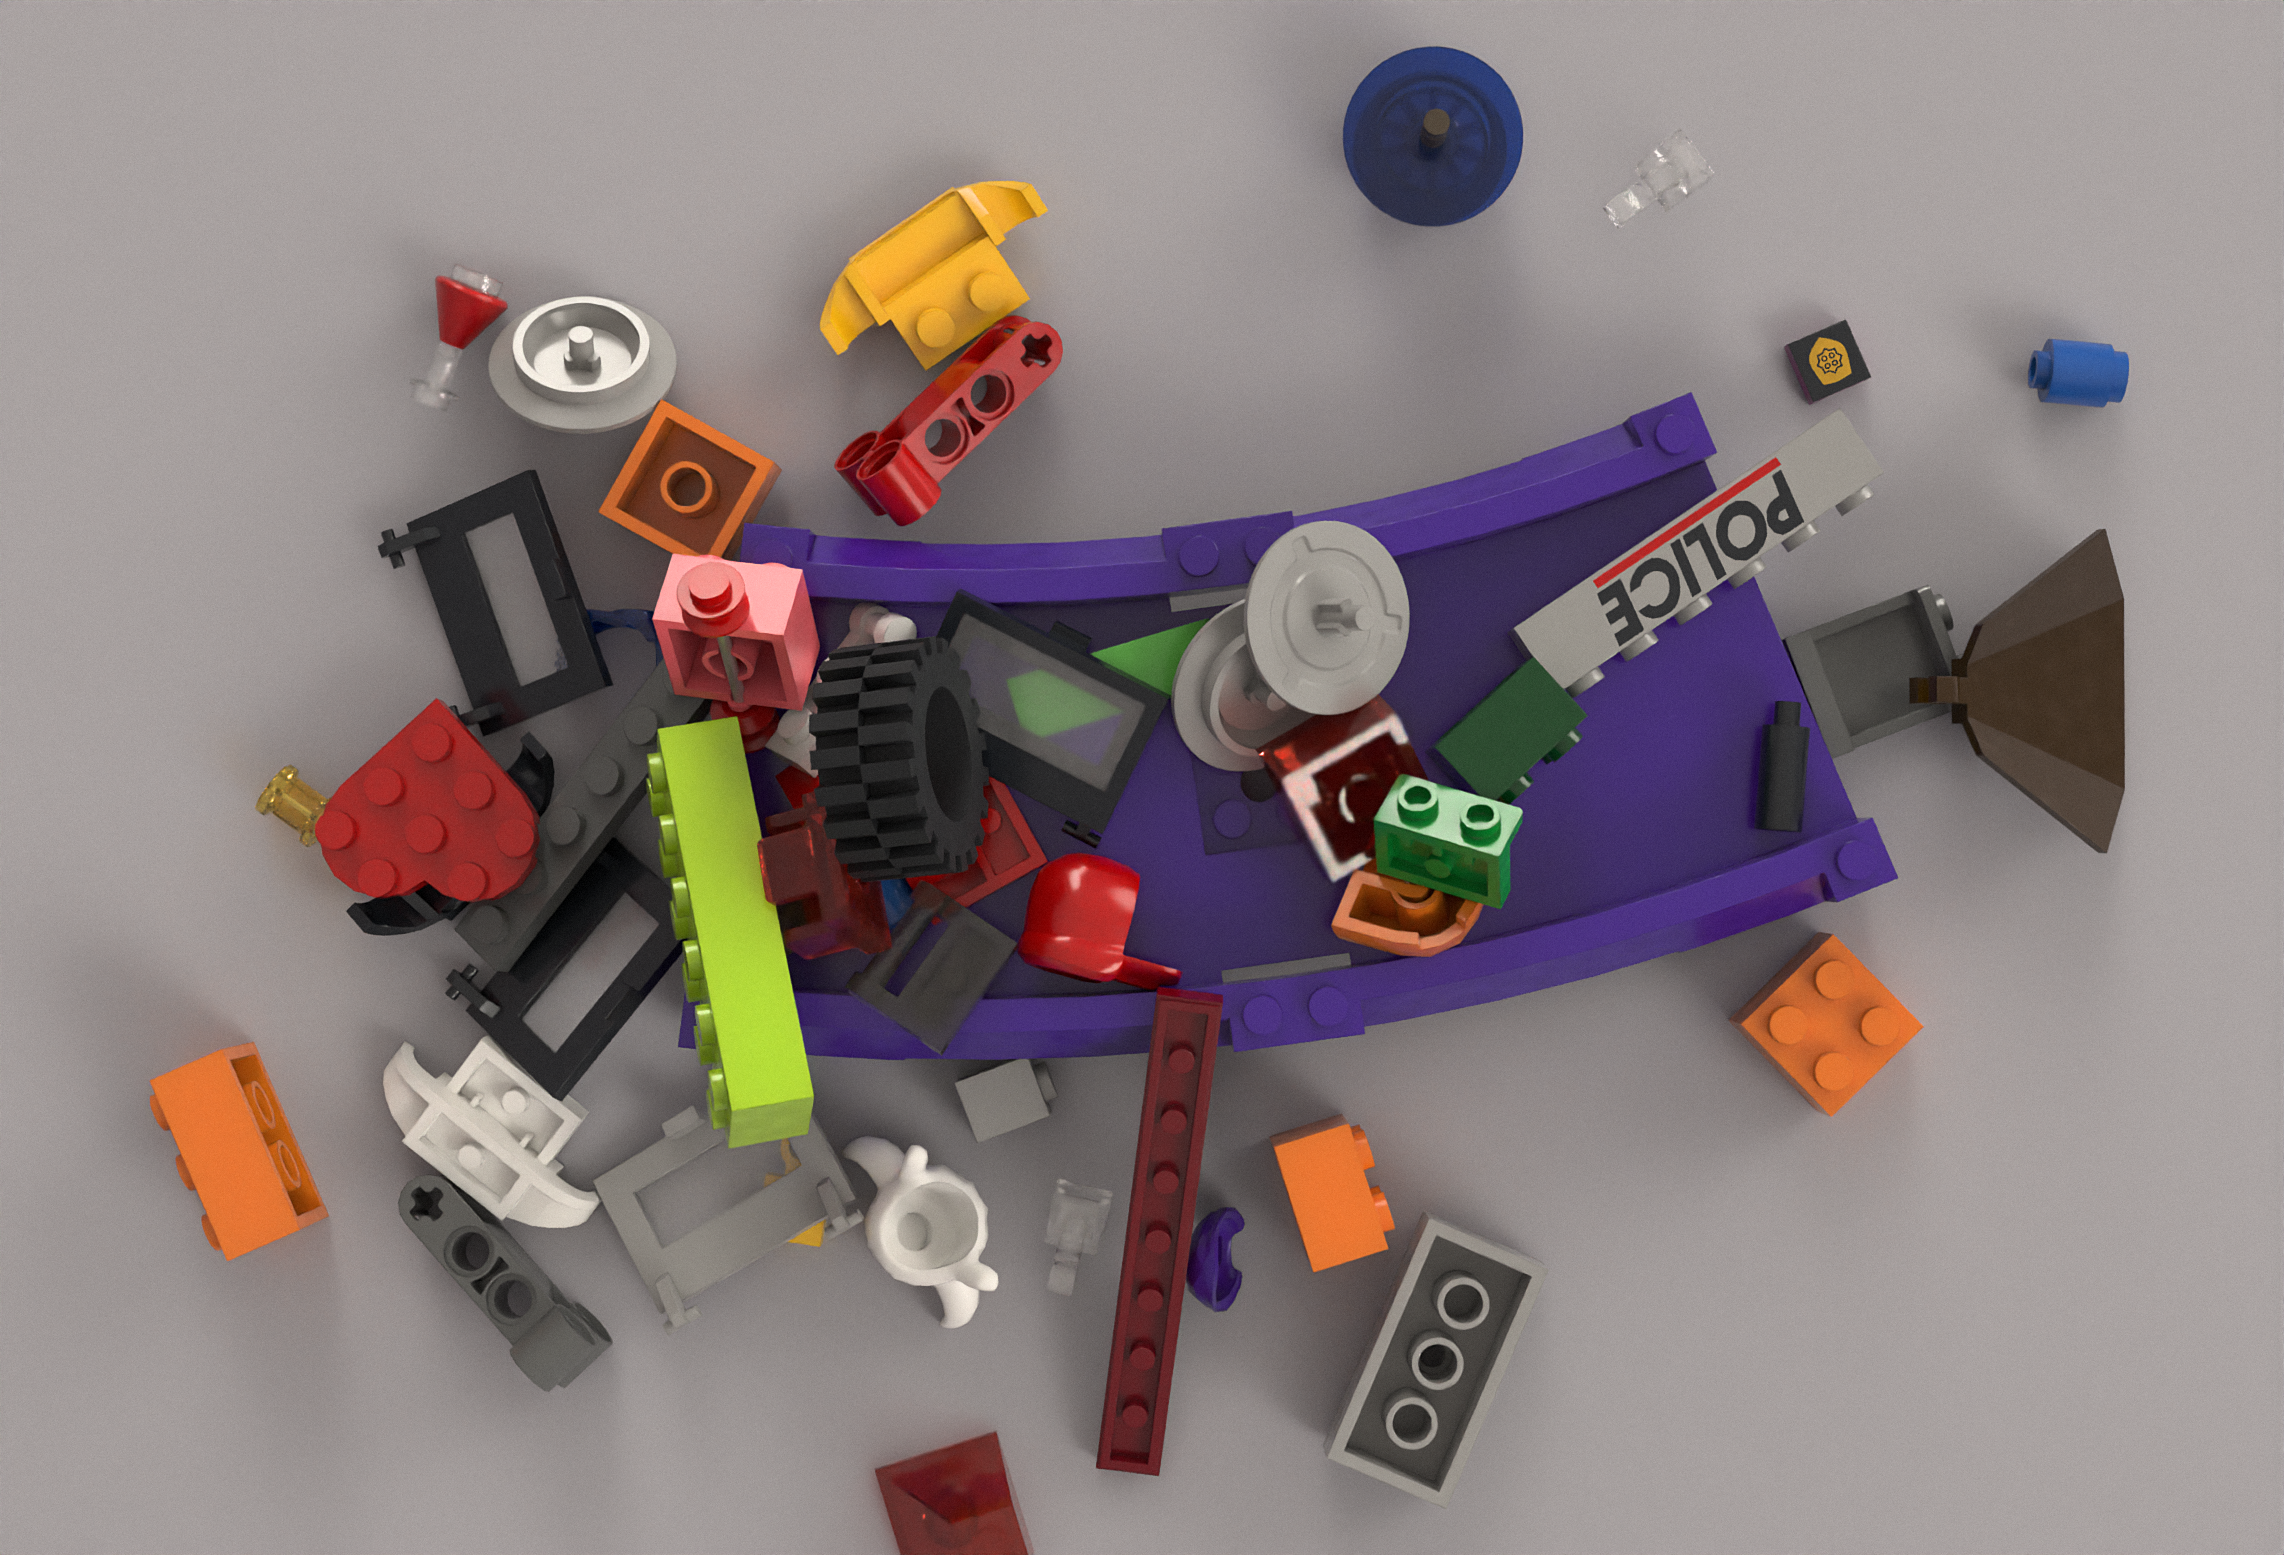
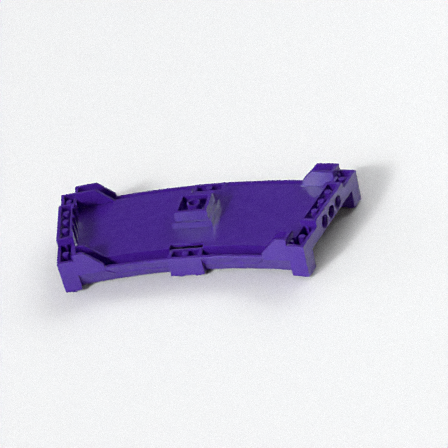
M1692 392L1634 414L1622 424L1522 458L1518 462L1458 480L1382 499L1304 515L1293 516L1292 511L1176 526L1162 528L1161 535L1051 543L938 544L922 543L921 541L815 535L810 529L744 523L739 562L761 565L765 563H779L789 568L803 570L820 643L819 653L809 686L816 678L822 662L829 657L828 654L837 649L849 634L850 615L853 609L862 602L876 603L888 609L889 612L898 613L912 620L917 630L916 638L932 637L937 635L956 592L961 588L1047 633L1052 629L1054 623L1059 621L1091 637L1092 639L1086 650L1090 654L1203 619H1212L1216 614L1232 604L1172 612L1170 598L1248 588L1252 574L1267 549L1282 535L1300 525L1316 521L1348 523L1368 532L1386 548L1403 577L1409 601V633L1401 662L1389 683L1372 700L1352 711L1329 715L1319 731L1301 749L1286 759L1268 766L1276 776L1277 788L1274 795L1267 801H1252L1244 795L1240 784L1244 771L1237 772L1216 768L1202 761L1189 750L1179 736L1174 724L1171 698H1169L1106 830L1103 834L1092 830V833L1102 837L1096 849L1061 831L1066 820L1077 825L1079 824L1078 821L1007 786L1049 862L1065 854L1081 852L1105 856L1129 866L1140 874L1137 900L1123 955L1183 972L1178 985L1159 987L1223 995L1217 1047L1232 1045L1234 1052L1362 1035L1365 1034L1364 1027L1397 1022L1499 1001L1598 976L1674 952L1688 951L1784 918L1822 902L1838 903L1898 879L1873 817H1856L1755 577H1752L1736 589H1733L1726 579L1706 593L1713 603L1711 606L1681 626L1674 616L1670 617L1652 629L1659 641L1628 662L1618 652L1598 666L1605 677L1573 698L1588 715L1576 726L1583 737L1555 763L1551 761L1546 765L1540 759L1530 768L1527 773L1534 782L1510 804L1522 809L1523 822L1510 845L1511 891L1501 909L1484 905L1478 920L1460 944L1432 957L1392 954L1339 939L1332 930L1331 924L1354 869L1363 871L1375 842L1374 818L1398 776L1406 774L1458 789L1425 751L1516 667L1526 661L1507 632L1717 491L1705 461L1718 452ZM975 634L959 669H967L971 679L970 698H977L978 704L1021 725L1007 679L1041 669V667ZM1775 701L1801 703L1800 726L1810 728L1802 832L1754 829L1762 725L1773 724ZM776 708L779 719L781 720L783 715L790 709ZM1125 712L1044 737L1100 766ZM766 747L760 751L745 754L806 1055L880 1060H906V1058L1002 1060L1099 1057L1149 1053L1157 989L1145 990L1112 980L1099 984L1083 982L1029 966L1018 955V940L1024 930L1025 913L1030 890L1037 873L1043 867L936 926L932 924L924 910L895 929L868 941L830 873L831 870L840 865L834 855L835 846L829 851L794 810L775 777L790 765L780 760ZM1349 953L1350 965L1223 982L1222 979L1223 970ZM686 993L684 994L678 1047L696 1049L693 1027L697 1026L695 1005H700V1001L688 1003Z

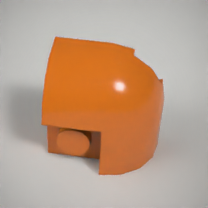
M1374 842L1363 871L1354 869L1331 926L1335 935L1342 940L1400 956L1432 957L1460 944L1478 920L1484 904L1377 872Z

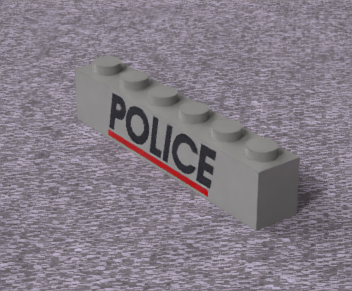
M1838 408L1507 633L1525 660L1534 656L1560 686L1567 690L1573 699L1605 677L1598 666L1618 652L1628 662L1659 641L1652 629L1672 616L1675 617L1681 626L1711 606L1713 603L1706 593L1727 579L1733 589H1736L1767 568L1760 556L1780 543L1789 553L1819 533L1821 530L1814 520L1835 506L1840 515L1843 516L1875 494L1868 483L1882 475L1884 471L1843 411Z

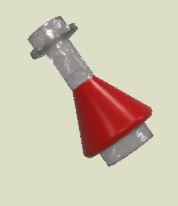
M459 264L454 265L450 278L442 275L435 278L440 340L425 379H410L409 383L415 386L411 398L443 411L448 410L451 401L458 402L459 396L450 391L449 386L463 350L508 309L507 302L498 297L503 282Z

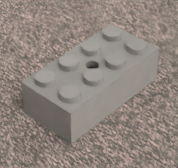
M1423 1210L1324 1440L1323 1448L1326 1458L1447 1509L1549 1269L1540 1260ZM1435 1344L1442 1345L1444 1357L1440 1363L1427 1365L1421 1361L1420 1355L1424 1349Z

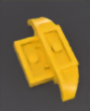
M988 181L958 188L951 187L848 258V264L834 282L825 303L820 320L821 332L836 354L839 355L848 349L852 340L871 325L877 322L881 326L891 320L920 365L927 371L992 326L996 321L1030 300L996 246L1006 240L1003 234L1028 219L1040 217L1048 211L1047 207L1032 184L1027 182Z

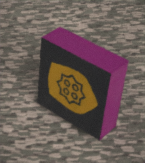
M1846 319L1789 343L1784 347L1809 405L1871 378Z

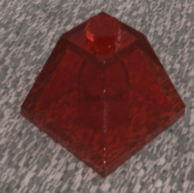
M997 1430L875 1468V1474L901 1555H1034L1032 1542Z

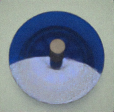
M1440 46L1414 48L1398 53L1383 61L1357 87L1348 105L1344 119V156L1356 186L1369 202L1381 212L1396 220L1415 226H1450L1469 220L1482 213L1494 204L1508 188L1519 166L1522 155V117L1517 101L1509 86L1484 61L1469 53L1453 48Z

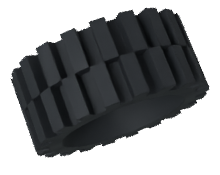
M936 636L834 649L828 654L829 661H823L818 670L822 683L814 684L811 699L818 709L817 714L810 715L809 733L816 737V750L809 752L811 770H818L820 786L814 788L817 807H825L827 816L822 825L827 839L837 840L834 850L837 860L840 864H848L847 873L853 879L861 878V882L960 873L968 870V865L974 864L978 857L976 846L983 844L985 836L980 820L988 818L989 802L983 796V786L989 785L988 767L983 766L982 750H987L984 732L979 733L977 719L981 713L977 698L971 699L969 695L972 682L967 669L959 670L961 657L955 648L948 649V641L942 637L936 638Z

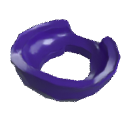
M1222 1207L1217 1211L1210 1212L1198 1223L1191 1236L1186 1273L1187 1287L1197 1300L1214 1312H1225L1235 1301L1242 1282V1272L1235 1269L1232 1265L1231 1243L1232 1237L1243 1230L1245 1222L1242 1215L1234 1207Z

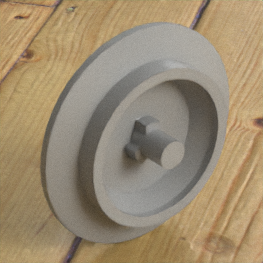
M577 296L539 305L524 312L510 322L498 335L491 348L488 368L490 382L496 396L510 412L520 419L550 431L589 434L610 431L626 426L653 411L658 406L660 400H664L672 388L677 371V358L669 334L662 325L647 313L616 300Z
M1339 521L1310 522L1291 529L1282 535L1267 549L1258 562L1250 579L1245 597V639L1251 660L1259 676L1267 687L1288 705L1307 713L1320 715L1341 714L1357 709L1372 700L1389 683L1401 662L1406 648L1410 612L1403 577L1386 548L1368 532L1357 526Z
M1245 599L1230 605L1216 614L1194 636L1177 666L1171 693L1174 724L1179 736L1189 750L1211 766L1237 772L1262 769L1291 756L1319 731L1329 716L1307 713L1288 705L1278 698L1263 682L1251 660L1245 639Z

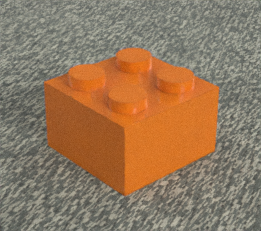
M661 399L598 512L671 554L695 557L714 555L731 561L742 542L744 523H753L782 469L772 460Z
M1818 932L1728 1020L1816 1111L1830 1117L1843 1107L1924 1027L1834 934Z
M1341 1113L1269 1136L1313 1273L1389 1249L1384 1232L1395 1229L1384 1192H1381L1379 1185L1369 1188L1364 1170L1375 1167L1367 1137L1360 1124L1350 1127L1348 1121Z

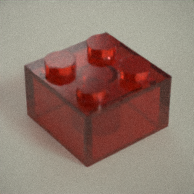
M1379 694L1363 706L1352 711L1334 715L1316 714L1255 749L1307 852L1332 882L1337 881L1376 858L1374 818L1398 776L1406 774L1429 781L1397 713Z

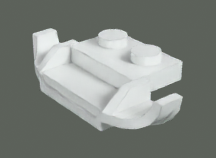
M487 1034L479 1041L453 1078L446 1072L436 1079L431 1076L415 1060L413 1054L415 1048L407 1041H404L384 1070L383 1086L391 1115L405 1135V1138L402 1140L405 1145L501 1221L508 1217L531 1226L566 1228L578 1226L589 1219L602 1202L599 1194L595 1190L591 1192L581 1191L566 1183L558 1176L564 1166L554 1159L588 1115L589 1111L569 1095L562 1102L553 1098L490 1034Z

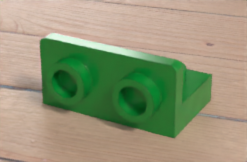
M1402 774L1396 779L1374 818L1377 872L1501 909L1511 891L1510 845L1523 822V811L1516 806Z

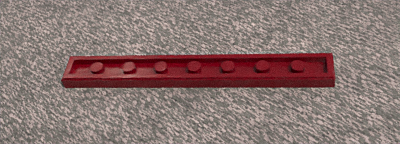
M1157 987L1097 1452V1469L1159 1476L1223 1007V995Z

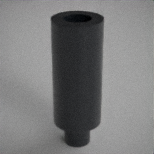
M1775 701L1773 724L1762 725L1754 829L1802 832L1810 728L1800 726L1801 703Z

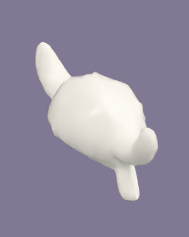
M864 1136L852 1140L844 1147L842 1156L857 1162L869 1174L878 1188L876 1197L872 1201L864 1219L868 1248L884 1270L895 1280L913 1286H934L944 1309V1315L940 1320L942 1328H958L971 1320L979 1304V1290L994 1291L999 1283L998 1274L978 1260L989 1236L987 1226L988 1208L979 1196L974 1183L966 1180L962 1174L945 1165H927V1150L920 1145H911L906 1154H904L898 1146L884 1138Z

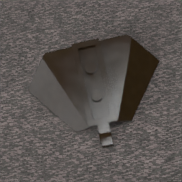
M2098 529L1979 621L1974 626L1962 658L1951 659V676L1909 678V704H1952V724H1962L1975 755L2098 853H2107L2125 791L2124 596L2106 529Z

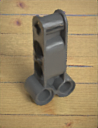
M422 1175L407 1182L400 1193L398 1201L399 1213L404 1223L512 1344L513 1347L509 1352L514 1362L539 1388L550 1392L556 1385L566 1388L612 1345V1338L600 1321L577 1302L571 1303L494 1215L445 1175ZM430 1192H442L444 1197L438 1203L439 1209L443 1212L442 1215H430L428 1213V1210L433 1205V1200L429 1196ZM476 1233L484 1237L489 1246L488 1260L479 1269L470 1264L466 1256L467 1242ZM517 1281L524 1283L531 1292V1305L523 1316L514 1313L508 1305L507 1296L509 1289Z

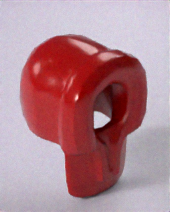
M1077 852L1065 854L1048 862L1037 873L1029 894L1024 930L1018 940L1017 953L1025 964L1083 982L1099 984L1112 980L1145 990H1155L1159 986H1176L1183 972L1123 955L1140 883V874L1135 870L1105 856Z

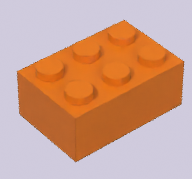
M254 1042L220 1049L149 1080L155 1093L150 1096V1106L153 1115L164 1131L171 1130L181 1153L175 1158L179 1175L190 1191L197 1190L206 1214L201 1217L204 1233L210 1245L216 1251H223L227 1261L329 1217Z

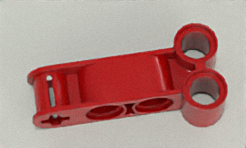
M1017 315L1004 316L999 319L880 433L878 431H869L851 442L836 459L834 468L875 516L888 514L897 526H906L917 521L936 504L941 496L942 489L938 483L1056 370L1063 354L1062 340L1058 332L1049 324L1038 321L1031 322L1027 318ZM1009 329L1013 333H1006L1004 330ZM1035 360H1038V361H1041V362H1045V364L1039 365L1038 363H1036V362H1034V361H1035ZM984 376L987 381L986 394L979 403L973 405L971 401L972 386L977 379ZM939 420L942 426L941 437L936 445L927 449L925 445L926 430L931 423Z

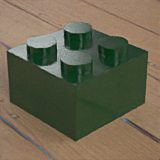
M1533 656L1516 667L1432 744L1425 753L1459 790L1510 805L1534 782L1527 773L1530 768L1540 759L1546 765L1551 761L1555 763L1581 740L1583 735L1576 726L1588 715Z

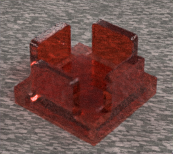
M815 792L802 795L803 807L766 817V829L772 836L762 838L757 843L765 898L774 906L803 899L807 925L783 932L785 946L804 959H814L851 948H859L867 955L892 949L881 881L861 882V878L853 879L847 873L848 864L839 863L834 855L837 840L827 839L822 825L827 816L824 806L817 807Z

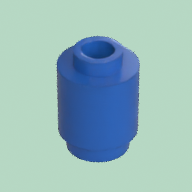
M2049 338L2045 342L2042 351L2034 350L2031 355L2028 369L2029 388L2037 389L2040 402L2103 408L2107 402L2120 403L2122 401L2129 377V358L2126 352L2114 351L2111 344Z

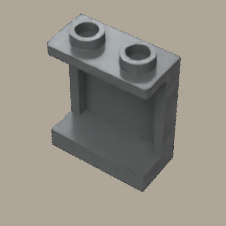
M1929 585L1913 589L1782 639L1784 648L1832 759L1855 750L1854 748L1952 712V704H1909V678L1951 676V659H1961L1963 654L1956 655L1947 632L1954 628L1949 607L1942 595L1937 594L1933 596Z

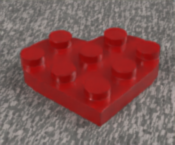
M436 698L338 788L326 804L324 814L316 822L315 835L321 844L322 855L334 876L355 892L376 898H388L398 895H411L427 884H430L445 896L466 902H478L504 897L520 887L530 875L538 860L535 855L540 842L537 823L540 824V819L524 791L446 703Z

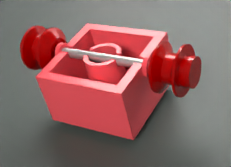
M673 554L652 620L674 694L713 699L710 707L711 719L716 720L737 716L745 754L760 751L765 748V745L778 728L780 719L776 708L802 711L820 649L803 570L789 568L779 563H765L761 565L728 561L714 555L695 557Z

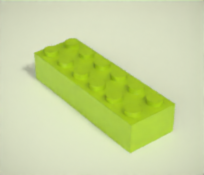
M738 717L660 728L657 730V753L646 754L649 778L646 779V787L652 817H658L661 839H658V850L663 877L670 878L673 900L669 901L675 939H688V941L682 942L685 963H681L686 998L688 1003L700 1001V1005H695L697 1026L693 1027L697 1056L700 1066L712 1064L713 1068L712 1070H707L709 1089L706 1090V1101L712 1130L724 1128L728 1149L806 1135L809 1130L814 1093Z

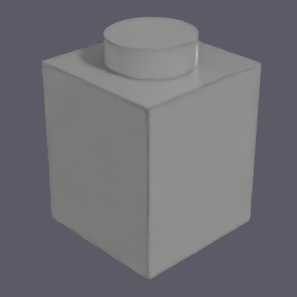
M1009 1059L958 1078L955 1082L977 1143L1049 1117L1051 1109L1048 1101L1058 1097L1046 1062L1034 1065L1032 1059Z

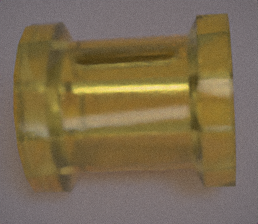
M290 764L283 767L269 782L259 797L255 810L262 815L273 814L300 834V843L306 847H311L318 841L315 835L316 822L324 814L325 806L332 797L327 799L298 778L299 770Z

